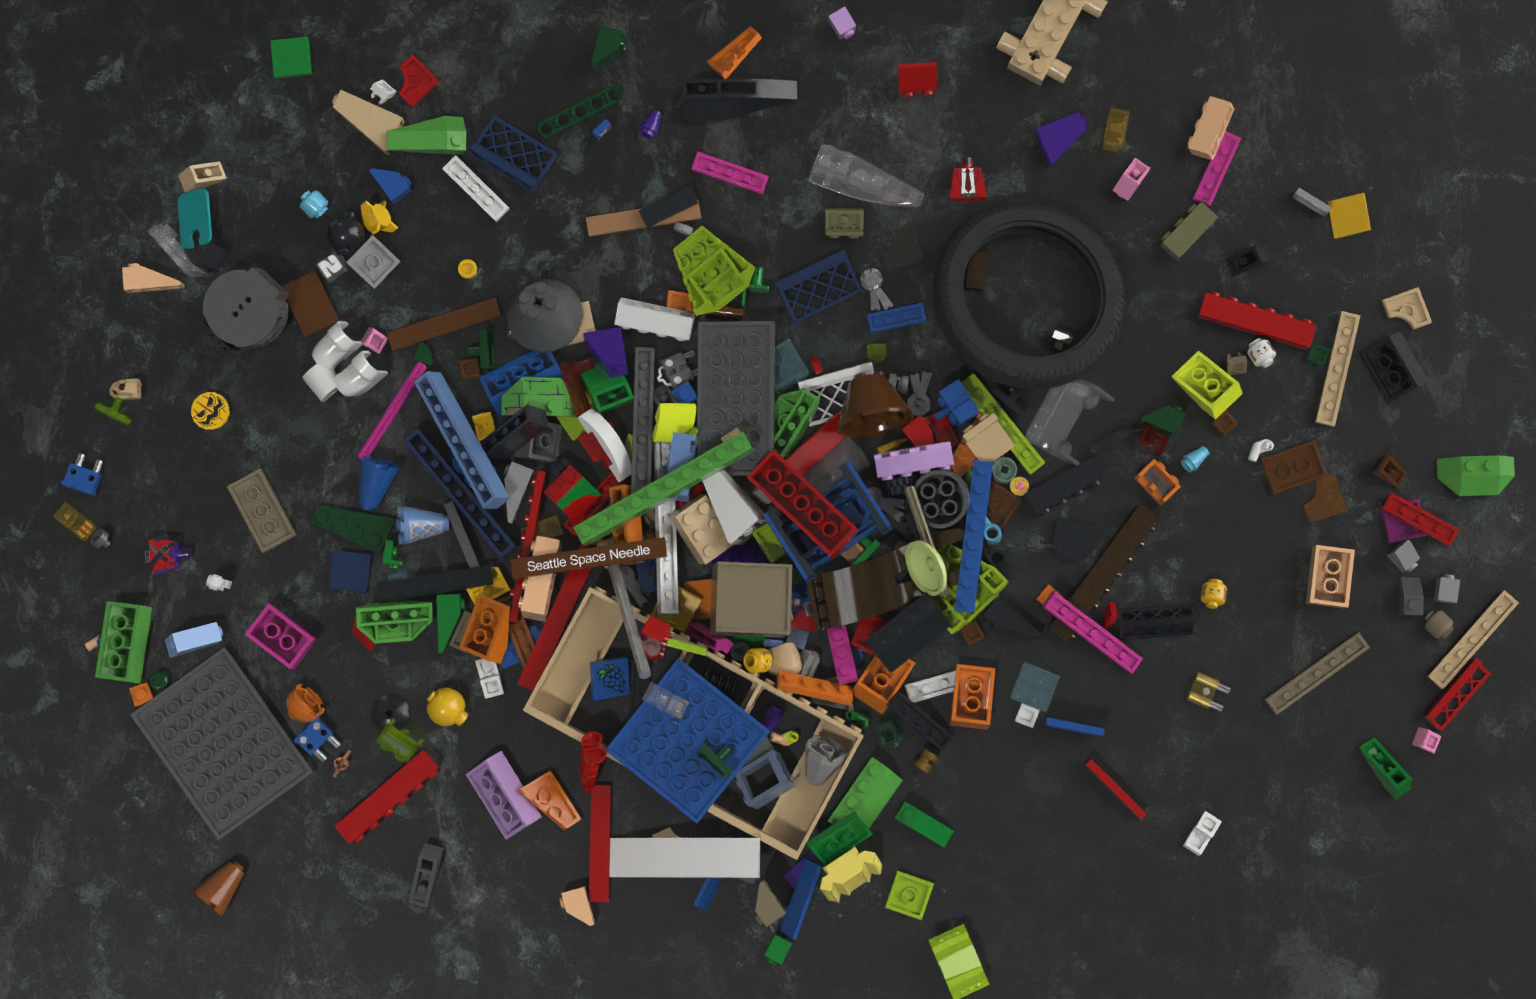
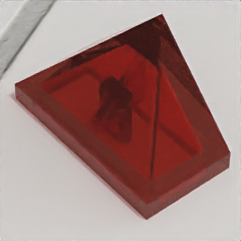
M1144 424L1135 445L1163 455L1169 437L1150 425Z

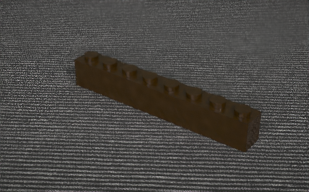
M1138 505L1069 598L1068 602L1090 618L1091 616L1088 613L1092 608L1096 610L1102 602L1099 598L1103 593L1108 594L1113 587L1111 582L1115 577L1119 579L1125 571L1122 567L1126 562L1130 564L1136 556L1133 552L1137 547L1142 548L1145 544L1147 533L1149 531L1153 533L1159 525L1156 522L1159 517L1143 505ZM1056 617L1048 627L1050 631L1065 642H1068L1069 639L1073 641L1077 636L1075 631Z

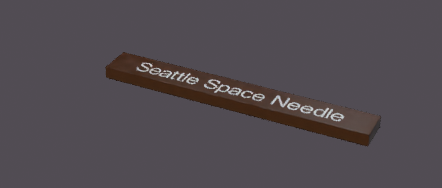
M665 537L510 560L513 579L666 558L668 556Z

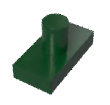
M481 330L480 345L469 346L468 355L469 357H480V369L486 371L494 370V333L488 330Z
M704 744L697 752L725 780L732 774L733 771L724 763L732 754V751L726 745H723L714 753Z

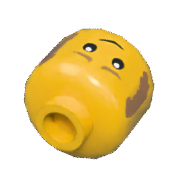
M1209 579L1208 582L1202 585L1201 601L1206 604V607L1217 609L1218 606L1223 605L1226 601L1227 587L1221 580Z
M752 648L745 653L744 666L750 673H764L771 668L772 656L767 649Z

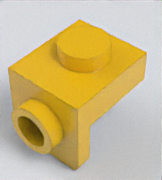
M491 412L472 416L477 439L480 444L483 439L496 430Z

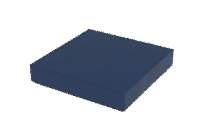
M333 550L328 588L367 593L372 555Z

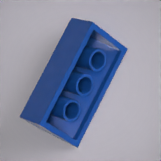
M534 350L479 377L498 415L501 414V396L521 377L561 378L563 381H566L552 352L541 353Z

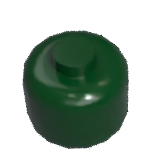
M155 672L149 680L151 687L158 691H163L170 685V677L165 672Z

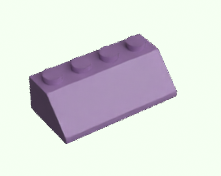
M502 751L486 759L466 774L506 840L542 817L537 807L518 792V790L523 788V785Z

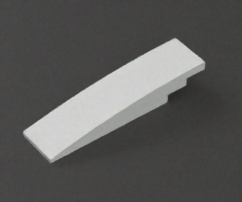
M610 838L609 877L760 878V838Z

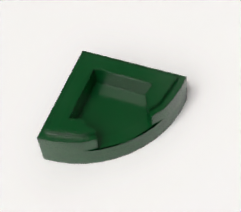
M420 342L414 360L432 367V353L427 345Z

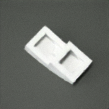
M482 658L475 659L485 699L504 694L497 663Z
M1205 811L1182 846L1200 856L1222 821Z

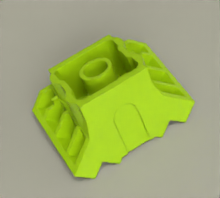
M964 924L929 939L934 956L953 999H960L989 985Z

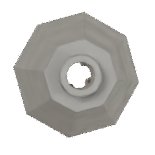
M816 735L807 740L805 745V777L813 786L824 784L845 762L847 757L846 753L844 754V747L832 738L826 737L825 740H820L821 736Z

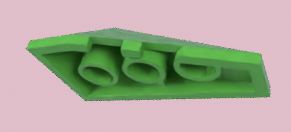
M442 116L387 131V151L462 155L466 151L463 117Z

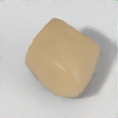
M784 643L775 648L767 649L772 656V665L767 671L770 675L777 676L779 670L795 674L802 670L800 655L794 643Z

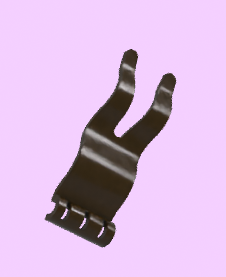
M958 528L931 535L935 549L938 550L964 538V531ZM909 544L851 567L816 575L817 578L807 583L815 631L841 627L896 609L924 595L925 593L913 580L898 584L896 581V575L907 568L905 553ZM959 571L947 573L948 587L958 585ZM823 582V586L813 588L812 583ZM826 599L827 604L816 606L815 601ZM829 617L830 622L819 623L818 619Z

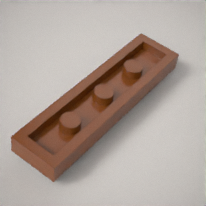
M509 595L497 601L507 606H512L513 599ZM520 612L518 624L509 622V634L524 669L535 643L526 620Z

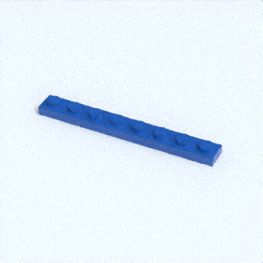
M973 461L969 491L970 503L966 515L955 612L974 614L993 462Z

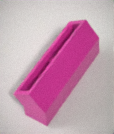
M699 622L688 623L687 635L715 651L721 650L727 654L733 646V643L722 635H710V628Z

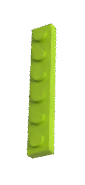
M973 373L964 380L962 385L979 409L982 416L986 413L989 415L994 413L998 418L997 422L1014 443V447L1010 451L1028 474L1031 475L1044 465L1045 461Z

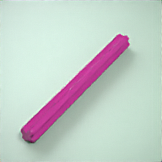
M417 362L357 456L362 459V456L371 455L416 386L414 382L427 369L426 365Z

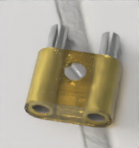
M1197 672L1186 700L1208 709L1210 707L1221 712L1222 709L1220 708H1223V705L1213 702L1212 699L1216 690L1229 694L1231 688L1220 684V681Z

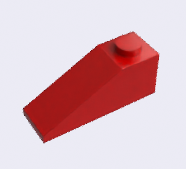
M921 415L917 416L912 422L900 429L913 447L934 444L933 433L930 428L931 423L925 416L923 418ZM939 467L931 468V471L939 470Z

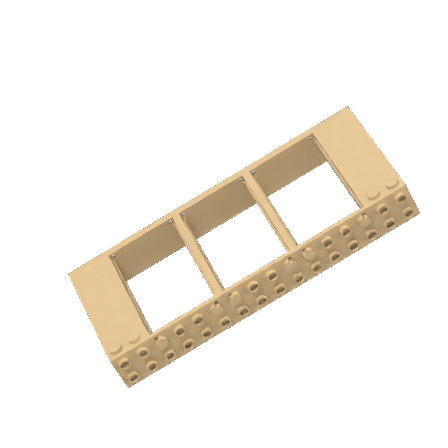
M595 586V588L589 587L523 709L524 712L581 742L582 737L586 733L569 725L591 684L590 662L604 660L624 623L617 597L614 595L611 598L606 596L607 591L598 586ZM631 605L635 619L646 623L650 615H641V610ZM671 626L669 632L672 635L670 638L709 648L699 641L697 644L691 642L692 637L683 632L678 635L674 632L675 628ZM683 650L679 659L689 665L695 653ZM708 651L705 657L753 683L740 706L748 714L753 709L762 690L766 689L820 718L821 721L812 737L816 735L821 736L820 740H825L826 737L832 738L845 749L844 754L846 753L847 755L845 762L820 786H813L806 780L804 751L791 775L795 787L779 797L763 829L714 803L708 809V812L755 838H760L766 844L797 860L864 736L861 734L862 730L854 725H851V727L844 725L845 720L836 715L831 718L826 715L828 711L819 706L816 709L809 706L811 702L803 697H800L798 700L793 697L794 693L777 690L775 687L777 683L767 678L765 681L758 678L760 674L750 673L741 669L743 665L734 660L731 663L724 660L726 656L720 652L714 651L712 653ZM602 742L599 747L606 750L608 745ZM607 752V757L620 763L617 759H615L612 755H610Z

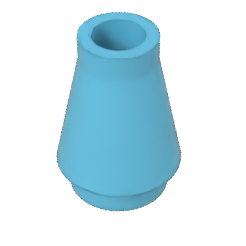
M1201 446L1184 455L1181 464L1188 472L1196 471L1210 453L1205 446Z

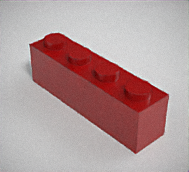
M651 615L641 631L640 638L646 658L657 662L658 658L662 659L668 647L667 642L672 633L669 632L670 625Z

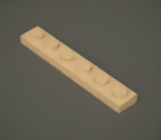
M1344 311L1340 312L1315 423L1334 427L1336 424L1361 315Z
M1502 590L1427 677L1440 689H1444L1519 602L1505 590Z

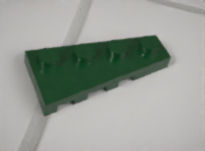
M318 505L310 523L381 554L396 519Z

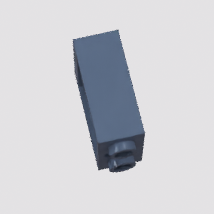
M774 750L769 751L741 768L735 775L737 778L735 782L744 794V802L747 806L759 809L795 787L781 754ZM770 763L779 783L754 797L746 777Z

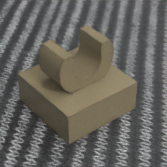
M1056 327L1052 336L1057 339L1054 348L1061 350L1064 342L1070 345L1074 334Z
M1238 352L1237 357L1231 358V354H1228L1226 362L1227 374L1231 376L1247 373L1246 355L1242 356Z

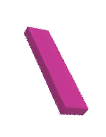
M1225 131L1213 161L1210 160L1192 200L1198 203L1203 202L1207 207L1211 206L1240 143V137Z
M698 151L691 168L692 171L763 195L769 176Z

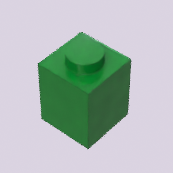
M775 934L764 954L767 957L766 961L773 965H777V963L782 965L792 942Z

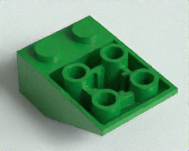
M593 357L576 363L594 410L601 415L633 402L634 396L624 375L609 378Z

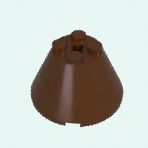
M876 372L873 375L859 373L848 384L837 430L840 435L845 433V436L848 438L872 437L887 434L888 429L897 427L899 430L912 422L914 416L911 409L884 376V372Z

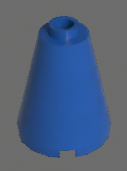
M362 456L358 502L362 505L361 508L372 511L373 508L379 506L398 473L399 467L396 464L380 458L379 460H373L372 456Z

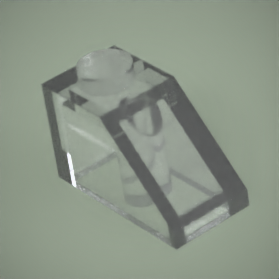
M653 682L650 683L642 698L658 709L679 719L682 718L690 703Z

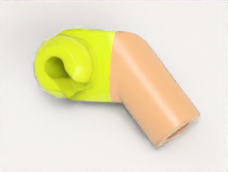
M788 731L781 735L771 732L769 735V741L782 746L791 745L799 739V735L795 731Z

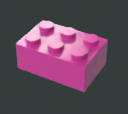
M268 604L245 633L247 637L290 670H295L318 640L272 604Z

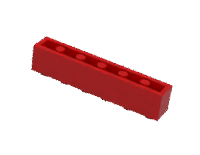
M1214 291L1206 292L1203 295L1197 315L1199 318L1307 350L1311 346L1317 326L1312 324L1311 320L1301 319L1300 321L1294 319V316L1291 314L1283 313L1280 315L1271 308H1257V305L1251 302L1243 304L1238 302L1239 299L1223 298Z
M426 750L421 751L334 827L349 844L353 842L359 843L365 838L363 834L367 830L373 831L379 826L380 823L378 821L381 818H388L395 812L393 808L396 805L402 806L409 800L408 795L413 791L417 793L424 787L422 783L427 779L432 780L439 774L437 770L441 767Z

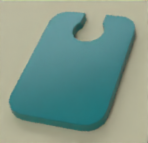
M201 188L180 195L178 198L181 246L184 249L195 248L192 236L196 230L200 233L199 245L208 244L212 239L208 191Z

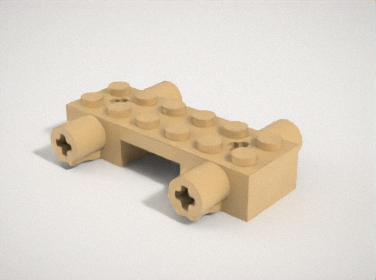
M1043 0L1022 40L1004 32L996 49L1012 56L1007 68L1041 86L1047 75L1063 84L1072 67L1056 59L1060 48L1082 10L1099 18L1108 1ZM1033 55L1037 57V59H1035L1034 61L1031 60V56Z

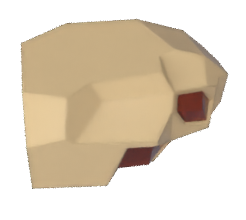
M139 379L118 380L111 386L110 395L119 400L141 399V381Z

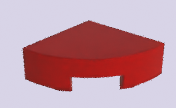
M816 356L809 358L815 376L822 374L823 370Z
M1110 601L1103 615L1102 627L1105 629H1109L1118 618L1116 604Z

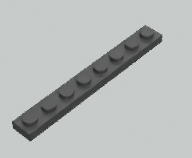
M635 347L631 494L651 484L654 348Z

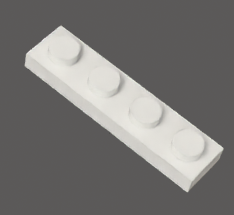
M456 155L442 168L495 222L510 210Z

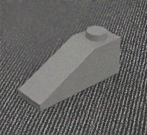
M514 462L506 466L503 474L506 476L505 490L510 497L506 501L508 523L512 525L516 520L535 473L534 470Z

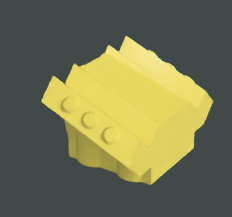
M853 847L822 867L827 875L822 878L820 890L829 901L839 903L841 894L850 896L851 892L865 882L870 883L871 874L881 875L883 864L874 852L863 851L859 853L856 847Z

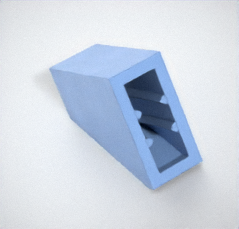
M217 622L173 633L165 639L169 657L173 658L217 644L222 641L223 632L221 627L217 625Z

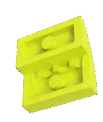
M659 403L655 415L657 423L652 434L653 441L672 442L673 432L688 434L690 428L694 427L696 404Z

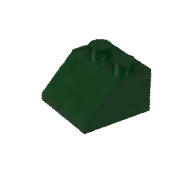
M605 26L600 27L591 61L594 71L598 72L621 59L622 53L625 54L628 43L623 31Z
M1166 406L1142 416L1137 424L1173 439L1178 434L1186 413L1182 412L1183 409L1178 406Z

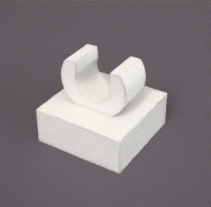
M384 80L373 83L370 88L373 91L371 94L372 99L377 95L381 98L379 104L385 103L387 99L392 98L397 92Z

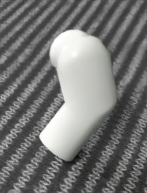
M1269 439L1255 442L1248 460L1257 462L1260 453L1273 449V442Z

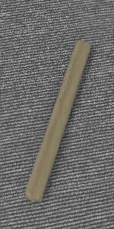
M913 485L908 486L904 491L921 541L935 548L915 487ZM947 583L945 590L939 594L941 597L950 594Z

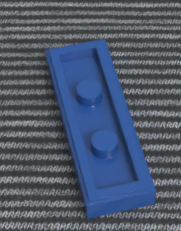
M923 302L867 314L871 334L927 322Z

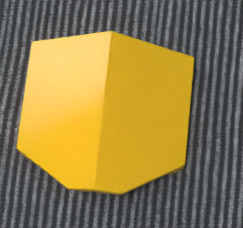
M492 567L493 585L466 589L474 605L479 594L497 600L511 591L498 567Z

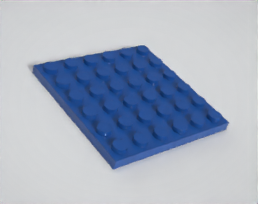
M678 658L607 747L606 751L690 819L698 823L769 734L770 730ZM704 744L714 753L723 745H726L732 751V754L724 761L733 771L726 780L697 753Z

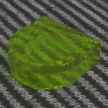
M867 344V357L870 362L879 364L884 361L886 357V344Z

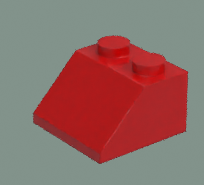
M937 63L898 65L899 96L912 98L914 95L922 94L923 97L933 96V93H937Z

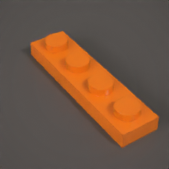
M781 670L777 673V690L845 705H851L853 702L852 686L839 685V683Z

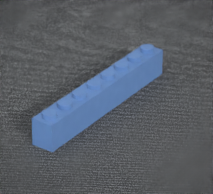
M426 371L414 382L483 509H498L510 498L441 372Z

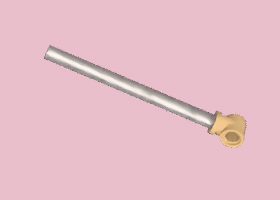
M613 537L597 542V547L613 545ZM620 564L604 566L608 568L639 677L641 679L649 678L651 676L650 668L620 570Z

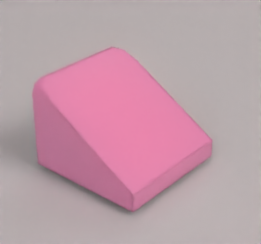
M369 327L361 342L367 348L380 354L389 338L374 328Z
M1419 727L1412 744L1435 754L1441 736L1428 729Z

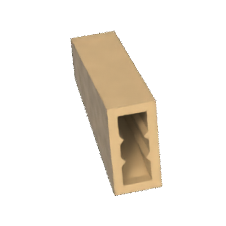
M340 90L339 94H336L332 101L335 111L385 154L389 155L391 151H387V131L403 127L405 123L403 117Z

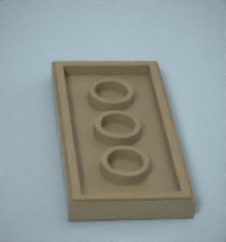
M261 468L226 486L263 554L297 536Z

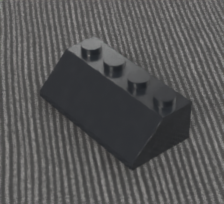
M925 593L865 640V642L888 671L892 673L952 625L928 594Z

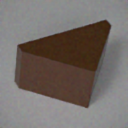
M1388 454L1380 458L1371 472L1395 488L1399 487L1407 474Z

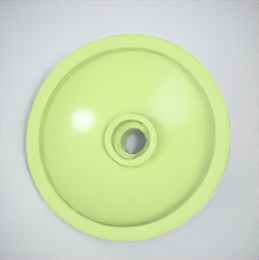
M916 540L911 542L907 546L905 553L906 565L911 578L924 593L930 596L939 595L945 590L947 583V571L942 557L934 547L924 541Z

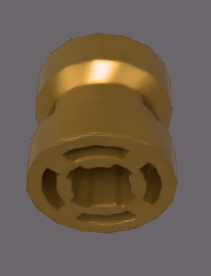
M923 748L920 752V757L915 759L912 764L929 774L931 766L939 758Z

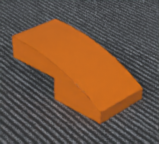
M667 291L666 307L694 313L692 302L688 296L689 293Z

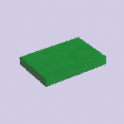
M853 811L806 842V844L821 863L826 866L873 835V833L856 811Z

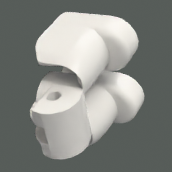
M344 321L335 323L314 347L312 357L317 364L303 376V380L321 402H325L338 390L346 397L359 396L370 390L388 374L387 371L376 370L368 363L366 358L371 354L369 351H361L352 359L351 364L339 374L334 371L335 367L342 360L348 358L363 345L361 341L351 340L343 332V329L349 325Z

